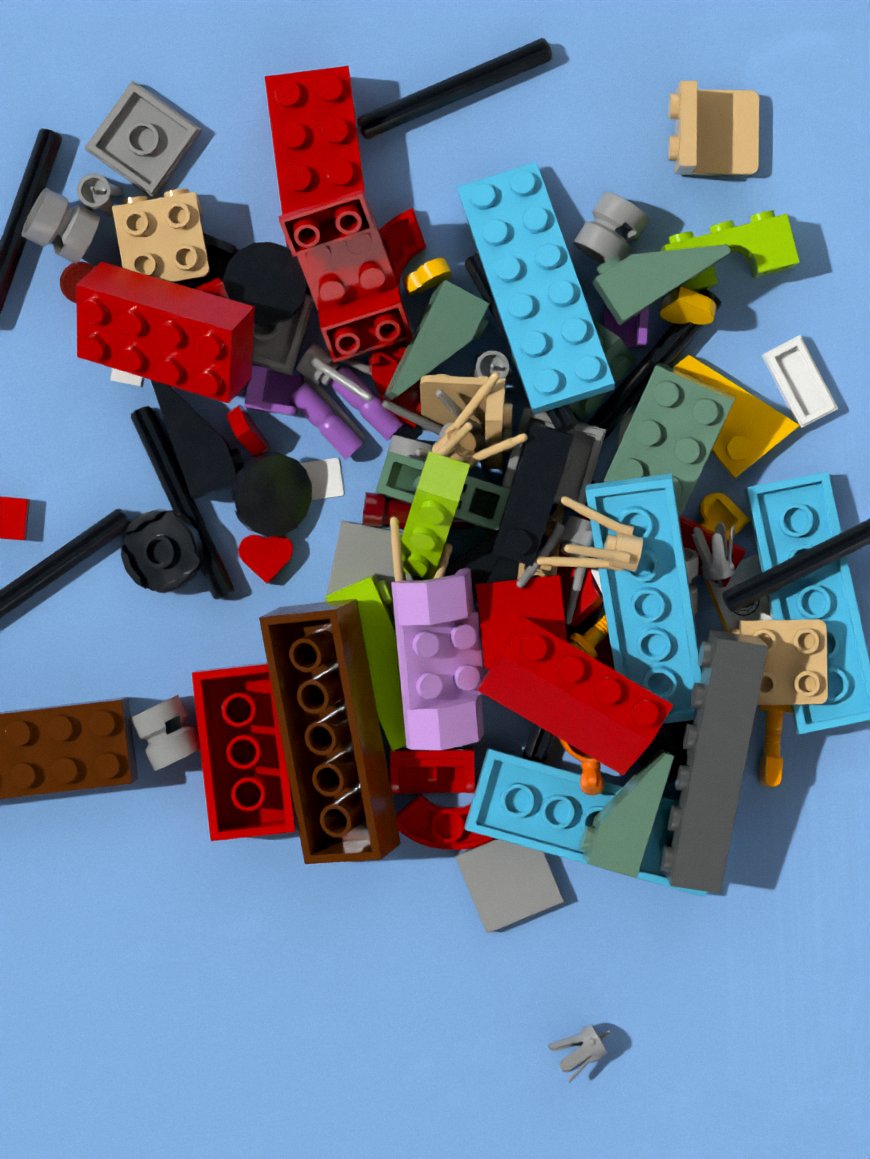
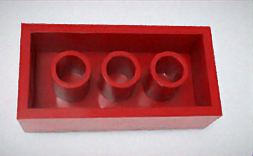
M349 66L264 76L282 215L358 190H362L365 195ZM285 238L286 246H287V248L290 250V248H289V246H288V243H287V240H286V238Z
M100 262L76 284L77 357L229 404L251 380L255 307Z
M268 663L204 669L192 672L211 841L295 832L298 825Z

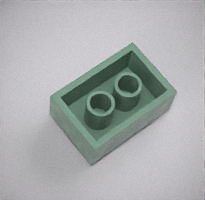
M661 362L658 363L642 394L604 478V482L672 473L678 515L681 517L736 400V396Z

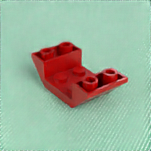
M362 190L278 216L292 256H297L318 310L320 329L333 363L413 338L395 273L372 208Z

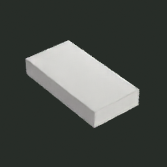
M801 335L761 355L795 422L800 425L799 429L838 409Z

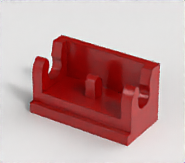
M406 747L394 751L391 748L390 782L392 794L474 793V747H454L445 750H410Z

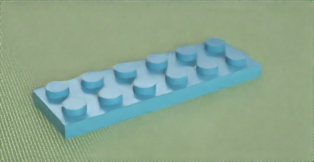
M537 162L457 186L458 195L533 415L614 390V379Z
M828 471L744 489L762 572L842 533ZM845 556L767 595L772 620L819 619L824 621L827 627L828 698L823 704L790 705L796 735L870 720V661L848 559Z
M670 473L586 485L585 492L589 508L618 523L634 526L633 536L643 538L641 557L635 572L625 569L621 572L598 568L614 669L673 704L663 724L693 720L695 708H691V692L694 683H700L702 667L698 665L699 647L673 475ZM590 519L594 547L603 549L607 535L616 536V532Z
M487 748L464 828L467 831L588 864L582 858L584 851L579 850L582 833L586 826L592 827L594 817L624 786L604 781L601 793L594 796L587 795L581 790L580 773ZM662 797L637 878L706 897L707 891L670 886L664 871L660 870L663 846H669L672 831H669L667 827L669 810L671 805L677 806L678 802Z

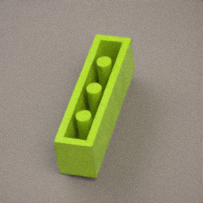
M373 574L331 592L325 598L327 602L357 599L378 719L392 751L406 746L395 617L389 604L393 603V595L386 580L378 581L376 574Z

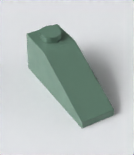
M727 244L631 254L624 260H621L616 255L596 268L600 275L594 279L592 284L620 326L678 287L726 258L731 253V249Z
M447 280L440 283L435 288L413 333V338L410 339L382 398L389 401L393 400L420 380L421 377L428 374L472 341V339L479 340L489 321V318L484 316L489 303Z
M388 451L375 492L412 504L425 462ZM467 476L453 519L494 532L498 531L511 490Z
M658 749L594 817L592 827H585L581 836L579 850L584 851L582 858L588 864L637 878L674 759L672 754Z

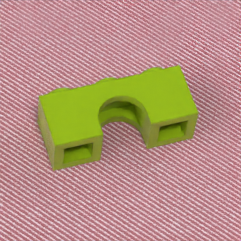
M774 210L754 214L749 217L751 223L736 227L733 220L712 225L709 227V234L694 237L693 231H687L670 236V244L664 245L661 251L727 244L731 251L738 252L747 259L753 278L791 269L800 263L788 215L775 216ZM714 265L682 286L696 292L713 289L718 284Z
M430 451L428 452L401 538L403 571L409 575L420 576L429 580L434 578L470 464Z

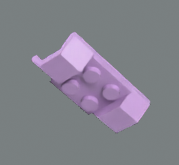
M459 569L455 575L424 581L391 582L406 747L410 750H445L479 742L485 732L481 696L483 693L479 692L477 688L484 678L479 615L478 611H474L471 569Z

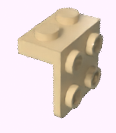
M680 81L675 93L669 94L668 103L669 119H675V135H669L668 161H674V175H753L759 167L758 93L753 90H697L698 81Z
M175 189L165 192L162 198L148 200L147 196H136L124 199L122 205L112 206L123 268L172 283L203 278L209 274L210 268L200 216H203L201 200L196 192L189 193V189Z
M446 374L425 375L421 377V416L442 427L447 423H454L457 418L436 396V391L439 389L443 390L447 396L464 410L489 377H456ZM498 379L470 417L471 420L482 426L480 433L485 434V448L512 438L513 404L505 403L506 379ZM512 448L486 458L485 469L502 470L503 453H511Z
M819 619L737 620L738 628L730 629V633L760 637L768 645L757 705L823 704L828 698L827 627L824 621Z

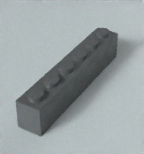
M710 630L708 642L702 641L698 665L703 667L700 683L695 682L693 685L690 700L691 708H695L693 723L686 724L683 735V749H687L685 765L678 766L675 778V789L680 790L677 806L671 805L668 814L667 827L669 831H672L669 846H663L660 857V870L664 871L670 886L721 893L768 651V645L760 637Z

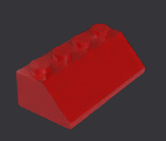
M520 616L477 688L479 692L621 775H624L652 743L673 707V704L537 624Z

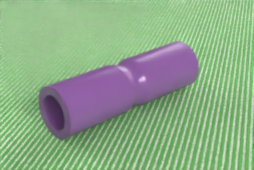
M344 365L338 372L370 393L373 399L370 402L365 401L332 378L329 381V385L353 408L359 410L361 416L387 441L390 440L392 435H395L405 423L394 412L384 408L382 400L373 396L372 391Z
M307 382L289 398L291 403L313 426L319 428L321 435L345 460L363 444L339 416L333 414L330 406Z

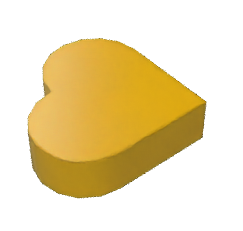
M440 257L426 262L416 271L407 275L403 279V285L408 295L412 296L437 286L444 280H450L453 276L446 259Z
M680 286L664 297L660 316L666 321L675 324L691 322L706 325L714 320L716 304L709 297L687 287Z
M722 493L708 494L700 502L699 511L703 518V522L700 525L715 532L716 525L720 522L724 523L727 540L730 538L732 526H735V536L750 521Z

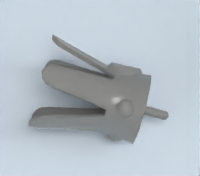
M93 173L86 175L80 180L77 194L86 209L92 212L95 209H101L107 216L114 217L112 206L114 205L110 197L113 195L121 196L122 189L110 184L105 177Z
M487 351L485 353L480 352L475 356L477 361L476 369L470 374V377H490L493 372H498L500 374L499 379H506L507 381L513 379V372L509 368V362L504 352Z
M722 522L716 525L715 534L712 536V555L702 530L694 527V534H691L702 561V578L704 580H718L719 588L723 586L722 579L735 575L734 564L731 558L735 526L731 528L729 547L727 549L726 530Z
M590 1024L588 1027H583L580 1033L548 1045L550 1050L558 1051L583 1043L560 1063L562 1071L568 1072L586 1060L570 1077L569 1083L589 1063L600 1060L604 1057V1054L608 1053L601 1040L610 1035V1031L598 1036Z

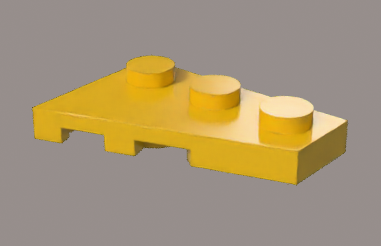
M690 355L673 367L736 396V400L712 449L714 456L733 479L800 426Z

